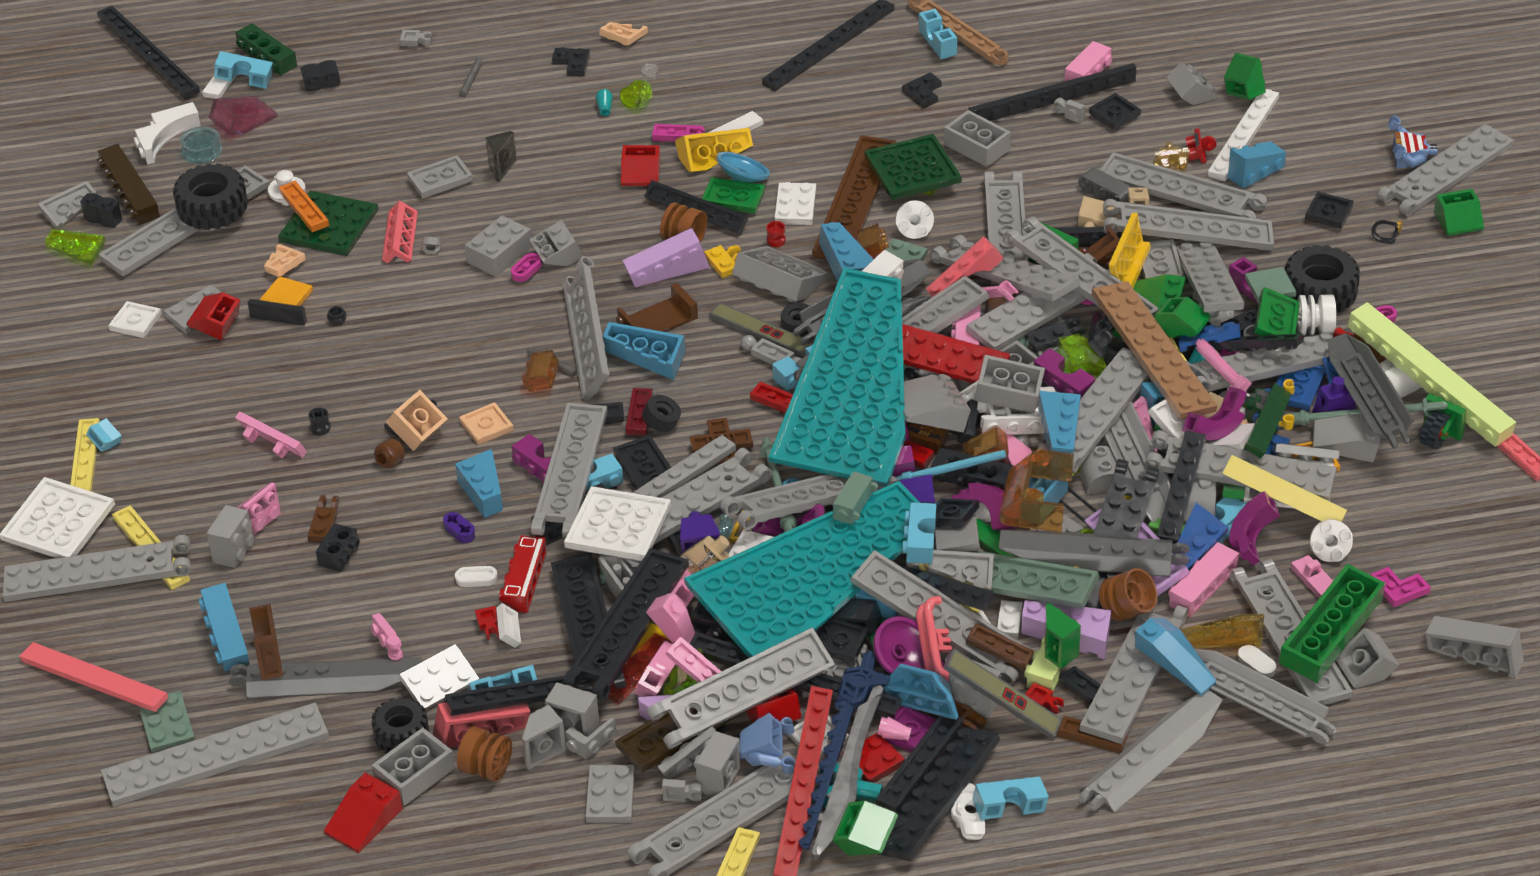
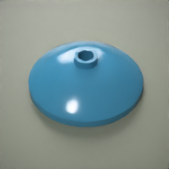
M720 152L716 157L719 166L735 181L754 183L769 178L770 171L768 168L747 156L732 152Z

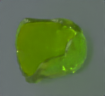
M638 79L621 89L619 96L625 107L636 109L648 103L653 92L647 81Z

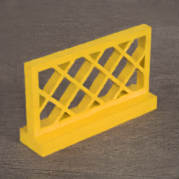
M1138 213L1131 214L1109 263L1110 273L1122 282L1128 281L1132 288L1135 286L1151 249L1150 242H1143Z

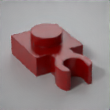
M496 606L475 610L480 631L485 630L486 639L490 640L491 633H496L499 638Z
M1033 683L1024 694L1044 708H1049L1054 714L1059 713V707L1056 705L1064 707V700L1062 698L1053 697L1052 690L1037 683Z

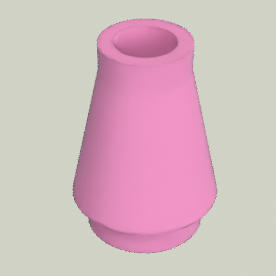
M882 717L877 734L881 735L882 738L908 741L912 728L890 717Z

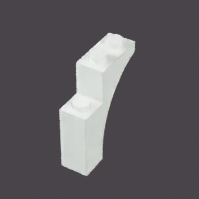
M194 103L152 113L150 126L136 129V137L133 139L141 159L145 158L147 165L155 163L158 151L167 141L182 132L201 127L198 111Z

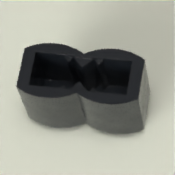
M326 60L319 64H307L300 68L306 91L319 90L322 87H334L341 83L335 60Z
M87 193L80 200L84 219L88 222L100 223L105 227L114 228L123 220L119 202L115 199L103 198L95 193Z

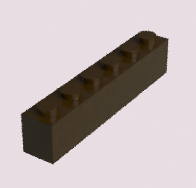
M119 144L97 150L99 156L97 158L98 166L100 169L103 168L106 179L109 178L111 187L113 189L116 188L117 196L119 199L122 198L125 209H129L131 218L136 219L139 225L159 218L157 202Z

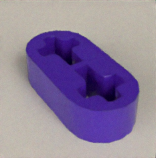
M450 512L443 517L444 529L458 541L469 543L475 539L473 524L459 513Z

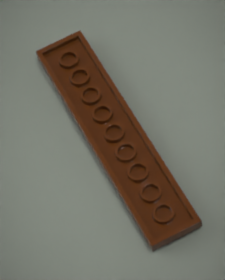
M860 135L824 224L839 222L858 242L881 185V182L865 158V151L896 143V140ZM819 233L812 250V257L826 259L819 244Z

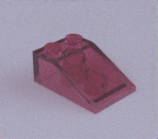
M258 97L214 98L208 118L216 126L223 129L227 135L235 136L243 135L276 118L278 114Z

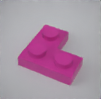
M1389 567L1370 574L1385 582L1383 596L1393 607L1430 593L1431 587L1419 573L1400 580Z

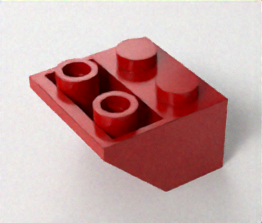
M623 145L621 155V186H649L651 180L659 182L661 167L660 145Z
M224 292L205 296L186 325L222 341L239 315L241 300Z

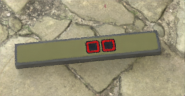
M721 302L709 312L710 319L759 340L762 338L794 352L796 356L801 358L805 357V348L814 344L811 341L806 345H802L800 340L803 337H795L792 332Z
M955 648L949 652L943 669L1048 738L1052 739L1056 736L1061 718Z

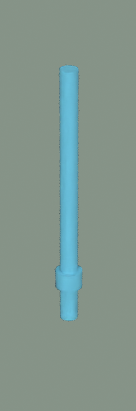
M1005 450L916 472H903L902 475L895 478L900 481L925 475L934 476L1003 459L1007 456Z

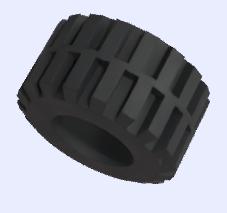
M399 697V699L395 700L394 698L389 699V702L384 701L381 703V707H377L375 713L372 714L371 723L375 744L378 745L379 750H384L385 754L389 753L421 728L429 732L425 708L417 700L413 702L412 698L404 699V697Z

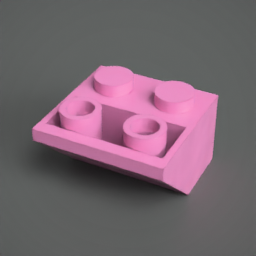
M273 482L260 488L236 507L248 510L249 518L252 522L253 535L281 514L276 485Z

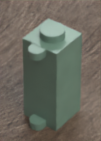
M853 471L833 503V519L852 525L855 521H858L860 518L859 513L871 496L872 491L878 489V484L873 482V477Z

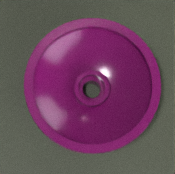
M898 616L889 618L880 624L873 639L874 652L880 665L889 674H892L900 664L925 670L917 622L907 617Z

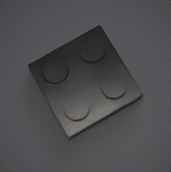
M1114 93L1089 107V114L1113 130H1116L1140 116L1141 109L1117 93Z
M1317 191L1305 213V220L1342 229L1353 208L1354 201Z
M940 498L936 503L935 527H963L980 508L979 501Z

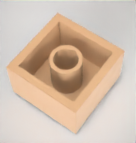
M419 390L394 411L386 423L414 451L446 422L447 417Z

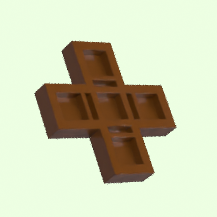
M727 418L707 420L709 434L690 437L692 454L721 435L736 444V450L740 448H753L750 429L730 431ZM735 452L716 463V467L733 458Z

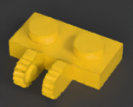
M720 245L704 251L707 261L720 277L725 278L733 275L737 254L741 252V248L738 245H734L725 251Z

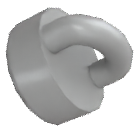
M428 236L422 238V250L426 254L433 255L439 252L441 247L440 238ZM427 246L435 247V249L428 250Z

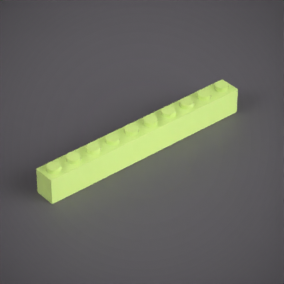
M1367 302L1350 313L1347 327L1408 375L1410 379L1419 384L1426 392L1466 409L1465 423L1483 436L1485 440L1496 447L1512 436L1516 421Z

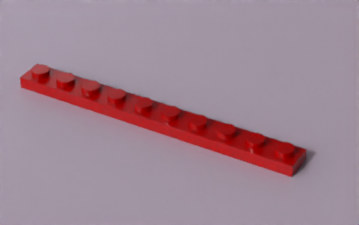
M761 381L750 392L751 400L786 413L793 396L791 393ZM904 441L903 446L911 445L915 466L924 469L934 457V450L911 441Z
M811 686L773 876H797L802 851L799 840L805 836L803 824L808 821L807 808L811 805V793L814 790L833 690L815 686Z

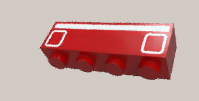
M521 535L518 544L515 543L514 557L510 558L509 573H506L504 576V589H500L499 601H502L503 604L516 612H529L547 554L545 538Z

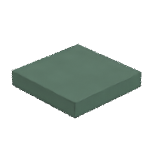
M1283 267L1245 273V280L1258 303L1260 293L1264 287L1290 298L1296 297V290Z

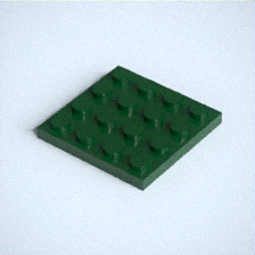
M934 133L865 151L866 160L891 200L962 183V176Z
M310 190L307 195L328 219L329 226L311 232L295 212L278 235V239L282 243L348 256L378 212V204Z

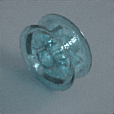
M205 126L195 127L186 131L180 138V144L183 147V157L194 163L209 162L217 158L222 152L219 132L214 128Z

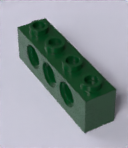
M253 23L235 32L238 48L244 50L255 59L273 62L272 71L281 76L297 67L295 52Z

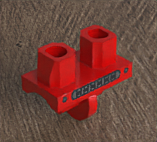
M1199 128L1194 129L1193 136L1185 138L1189 160L1200 159L1201 164L1207 163L1206 151L1216 148V139L1212 136L1201 138Z

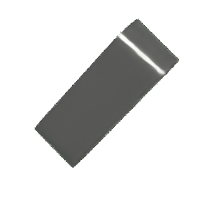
M1091 168L1078 179V184L1084 191L1103 201L1113 199L1118 202H1125L1128 200V188L1130 186L1097 168Z

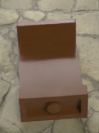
M678 283L671 285V298L629 316L619 307L617 308L618 317H616V321L618 324L668 332L698 319L697 303Z
M271 604L251 607L249 610L261 679L283 676V668Z

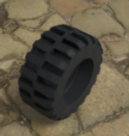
M211 163L204 166L198 165L194 169H188L185 174H181L174 184L173 196L177 215L186 225L193 226L195 229L200 230V228H203L204 230H210L215 228L216 230L222 226L227 227L232 222L238 221L248 206L244 178L237 170L232 169L228 165L223 166L218 163L216 165Z
M1313 245V247L1307 246L1302 250H1297L1288 258L1285 264V272L1296 290V297H1291L1292 299L1298 301L1299 295H1305L1307 303L1308 296L1313 295L1315 304H1317L1319 295H1334L1336 311L1338 312L1344 311L1356 300L1360 268L1355 259L1350 257V254L1346 251L1342 252L1340 248H1331L1329 245Z

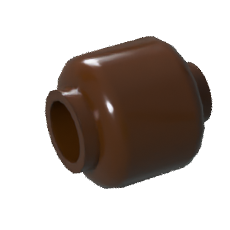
M392 438L380 443L374 451L376 462L384 468L394 467L403 460L405 455L402 444Z

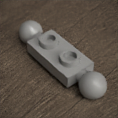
M746 335L741 340V346L744 350L751 351L752 356L770 364L788 356L796 362L801 359L800 357H795L794 352L763 338L758 343L751 335Z

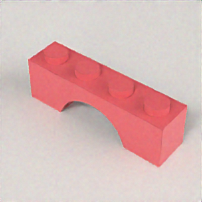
M983 236L926 289L934 297L964 276L968 277L978 271H991L1004 257Z

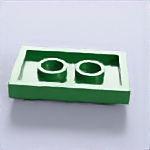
M711 177L702 199L733 211L756 214L765 193V185Z
M1264 287L1260 293L1254 333L1258 335L1295 334L1299 301Z

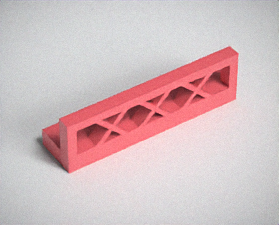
M400 200L388 212L382 260L386 263H389L395 256L407 263L412 259L418 211ZM403 223H406V225L409 228L408 230L406 229ZM401 235H404L408 242H405ZM402 247L405 253L400 251L399 248Z

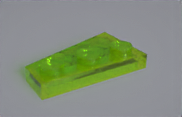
M51 229L45 239L46 247L91 266L106 242L105 236L57 229Z

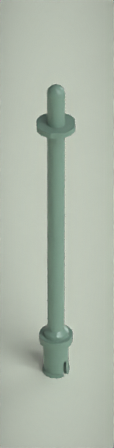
M1423 398V403L1405 406L1409 412L1423 411L1424 415L1428 416L1429 411L1446 409L1448 404L1445 401L1428 403L1427 398ZM1359 409L1310 414L1305 410H1301L1299 413L1288 414L1294 415L1293 425L1301 424L1302 426H1307L1309 422L1319 419L1362 413Z
M765 437L762 440L763 445L760 448V454L768 461L769 469L772 471L774 487L781 486L782 482L777 463L769 462L768 458L774 443H771L770 439ZM789 514L780 519V526L784 532L795 528L797 525L796 518L793 515Z

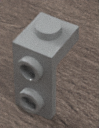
M610 718L588 737L570 727L565 731L567 748L571 752H576L584 759H587L596 753L607 741L614 738L616 735L615 719Z

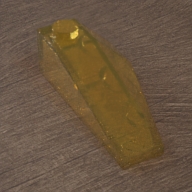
M1235 614L1180 630L1193 648H1241L1245 645L1261 647L1264 614Z

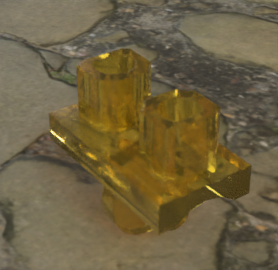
M1166 142L1165 148H1160V151L1155 152L1153 163L1171 169V164L1176 163L1177 169H1186L1189 149L1188 147L1179 148L1178 146H1172L1171 142Z

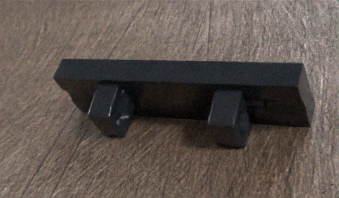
M1098 312L1092 317L1088 344L1101 358L1107 353L1108 343L1114 337L1111 333V329L1114 326L1106 315L1102 317Z

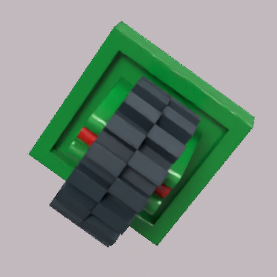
M1428 394L1426 397L1428 403L1445 401L1448 406L1442 410H1431L1428 416L1424 415V426H1422L1421 437L1419 438L1420 443L1436 450L1439 446L1441 447L1442 442L1448 436L1461 441L1464 436L1466 409L1443 400L1441 397Z

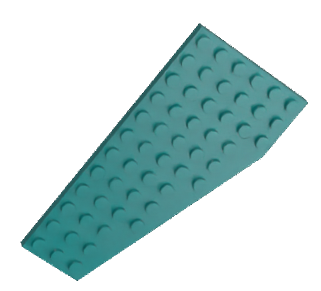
M843 268L768 458L769 462L849 479L854 471L873 477V482L877 483L878 486L886 487L890 482L906 439L905 418L903 415L905 399L901 279Z
M897 481L873 492L859 513L860 518L853 525L833 519V511L691 574L684 578V584L748 658H751L810 628L816 631L861 590L852 584L850 580L874 550L891 561L895 560L903 552V541L908 540L904 538V527L909 526V524H905L906 511H910L911 502H920Z

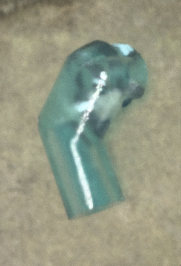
M726 513L720 515L719 521L721 523L720 528H718L721 536L724 537L733 530V519H730V516Z

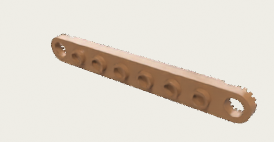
M908 0L909 8L918 14L936 9L942 17L943 29L950 28L956 35L957 40L993 64L1003 65L1008 62L1007 51L1001 49L999 45L931 0Z

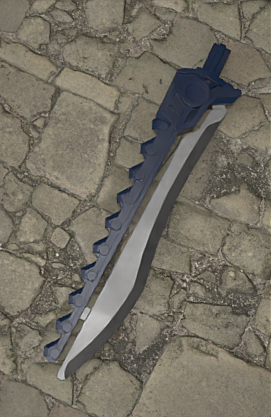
M872 651L863 654L860 666L846 668L843 672L835 703L836 710L840 712L831 717L832 724L836 727L827 732L828 739L832 742L823 747L824 754L828 757L819 762L820 769L824 772L817 776L815 781L816 785H819L820 788L811 793L812 800L816 803L807 808L808 816L812 818L803 824L804 831L808 834L799 840L800 847L809 850L817 825L821 823L812 850L813 860H818V857L830 845L848 803L855 802L858 770L863 745L878 703L882 698L883 687L890 681L889 675L877 673L873 670L876 655L872 654ZM857 712L835 778V782L828 800V804L825 813L823 814L821 812L829 791V787L837 766V762L845 741V737L853 713Z

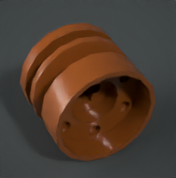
M675 202L671 203L661 220L660 236L662 240H667L692 228L701 243L707 228L706 213L694 208L689 209L687 206Z
M1134 568L1122 574L1109 577L1100 586L1099 598L1101 606L1104 610H1111V618L1115 621H1124L1128 618L1147 613L1157 603L1156 585L1151 576L1142 569Z
M472 726L467 730L460 743L457 753V768L461 772L470 775L478 774L483 779L498 782L509 765L512 755V740L508 736H501L498 733L491 734L486 729Z

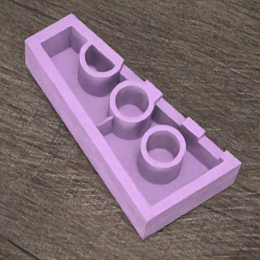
M692 228L622 260L635 287L710 268L701 244Z
M1025 600L1022 612V634L1043 639L1046 602ZM1052 604L1081 625L1079 652L1085 654L1092 652L1098 654V658L1105 660L1110 632L1111 610L1088 607L1080 609Z

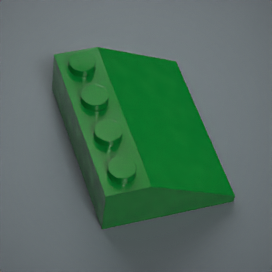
M1164 274L1138 280L1133 289L1160 310L1169 298L1184 296L1186 277ZM1114 327L1112 333L1114 337L1122 338Z

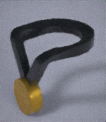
M1387 220L1376 221L1371 229L1372 236L1379 242L1393 244L1397 234L1401 233L1403 221L1398 220L1397 223ZM1380 224L1394 226L1393 237H1380L1376 233V227Z

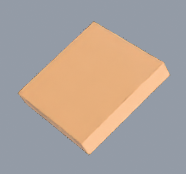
M495 402L459 417L460 423L477 445L514 431L513 424Z

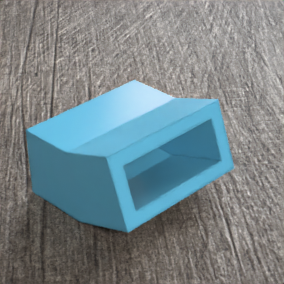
M107 418L91 425L86 433L88 438L101 452L121 443L122 435Z

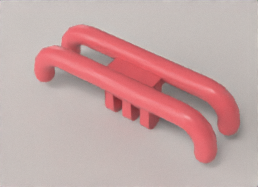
M934 596L921 604L916 611L925 670L935 671L945 680H949V672L942 667L940 653L952 650L951 645H944L951 643L950 637H942L950 633L949 629H935L932 610H934L935 605L942 603V598Z

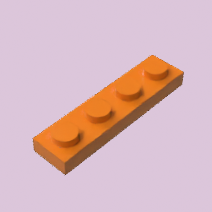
M296 181L279 187V193L311 232L329 226L328 219Z

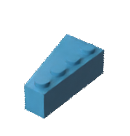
M839 222L821 224L819 244L837 282L843 268L862 271L874 260Z
M608 322L603 334L605 352L672 380L675 379L686 352L684 335Z
M1039 391L1038 410L1041 415V423L1044 428V437L1047 442L1051 466L1072 468L1080 411V394Z
M226 583L201 589L202 598H199L198 601L201 611H204L206 615L204 616L206 628H210L212 633L209 634L212 647L216 646L217 648L215 657L218 665L222 664L224 671L230 670L233 665H249L247 649Z

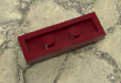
M632 389L626 423V435L646 436L648 425L643 419L642 412L647 401L653 396V389Z

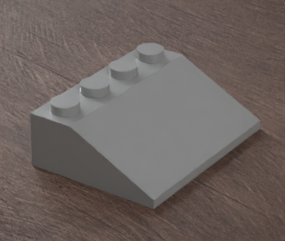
M769 246L739 252L732 274L738 276L741 281L752 282L757 288H766L774 295H782L787 297L788 301L797 303L811 295L830 276L831 272Z
M944 374L939 376L928 375L904 382L905 410H903V415L907 422L964 432L971 410L949 376Z

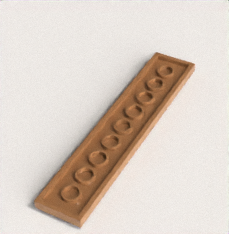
M1128 281L1092 288L1091 295L1160 393L1167 400L1179 420L1187 418L1189 412L1204 415L1217 411V404Z

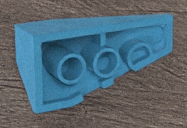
M1150 618L1135 631V647L1200 696L1216 683V679L1182 631L1165 618Z

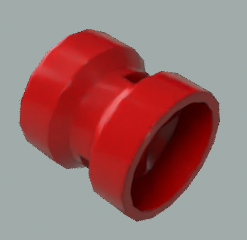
M781 221L768 223L766 226L768 234L767 244L775 248L783 246L786 243L785 224Z

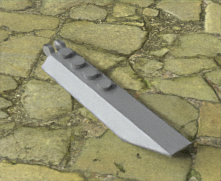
M1131 401L1104 436L1116 462L1118 459L1129 461L1125 477L1144 482L1148 470L1144 466L1148 453H1156L1151 445L1147 432ZM1159 471L1158 479L1146 511V515L1151 522H1155L1158 518L1162 519L1170 490V480L1166 472Z
M1194 649L1216 679V683L1210 689L1304 737L1312 736L1320 744L1326 745L1330 740L1328 736H1333L1337 732L1336 727L1332 723L1330 724V722L1324 720L1329 707L1217 651Z
M1208 690L1202 696L1198 693L1166 714L1082 785L1080 790L1084 791L1079 795V801L1085 803L1094 796L1095 798H1093L1089 805L1091 810L1096 811L1103 804H1108L1113 813L1118 811L1202 739L1223 699Z

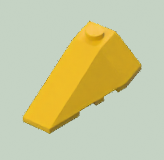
M750 128L685 135L675 140L678 158L689 172L705 171L717 165L716 157L720 152L738 154L753 146Z

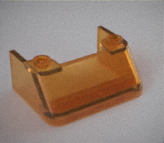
M1038 449L1013 466L1008 472L1000 508V522L1008 526L1061 533L1064 504L1043 501L1044 494L1040 490L1028 487L1030 477L1071 482L1074 453Z

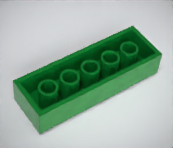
M1346 564L1281 646L1279 664L1318 683L1382 601L1385 582Z

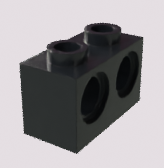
M334 523L316 550L318 566L341 572L344 566L349 563L353 552L359 547L360 539L358 538L357 529Z

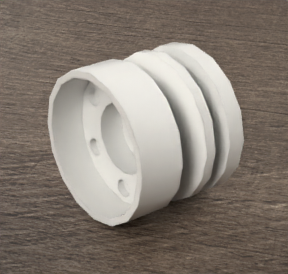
M1299 295V312L1296 325L1298 334L1303 333V336H1305L1308 330L1309 336H1313L1315 327H1318L1319 335L1321 333H1330L1333 336L1336 329V302L1334 295H1319L1317 304H1315L1313 295L1308 296L1307 303L1305 295Z

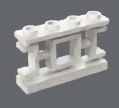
M1041 387L1040 391L1055 392L1054 387ZM974 390L973 400H975L976 390ZM1039 397L1035 414L1026 412L1027 414H1011L1010 411L1021 410L978 401L977 410L979 413L987 414L981 415L980 427L982 428V435L1044 433L1041 415L1038 410Z

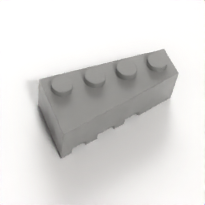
M1434 616L1426 631L1429 650L1453 658L1457 656L1463 657L1467 660V663L1476 665L1478 662L1489 666L1488 670L1494 672L1501 670L1507 672L1509 677L1515 679L1524 662L1518 628Z

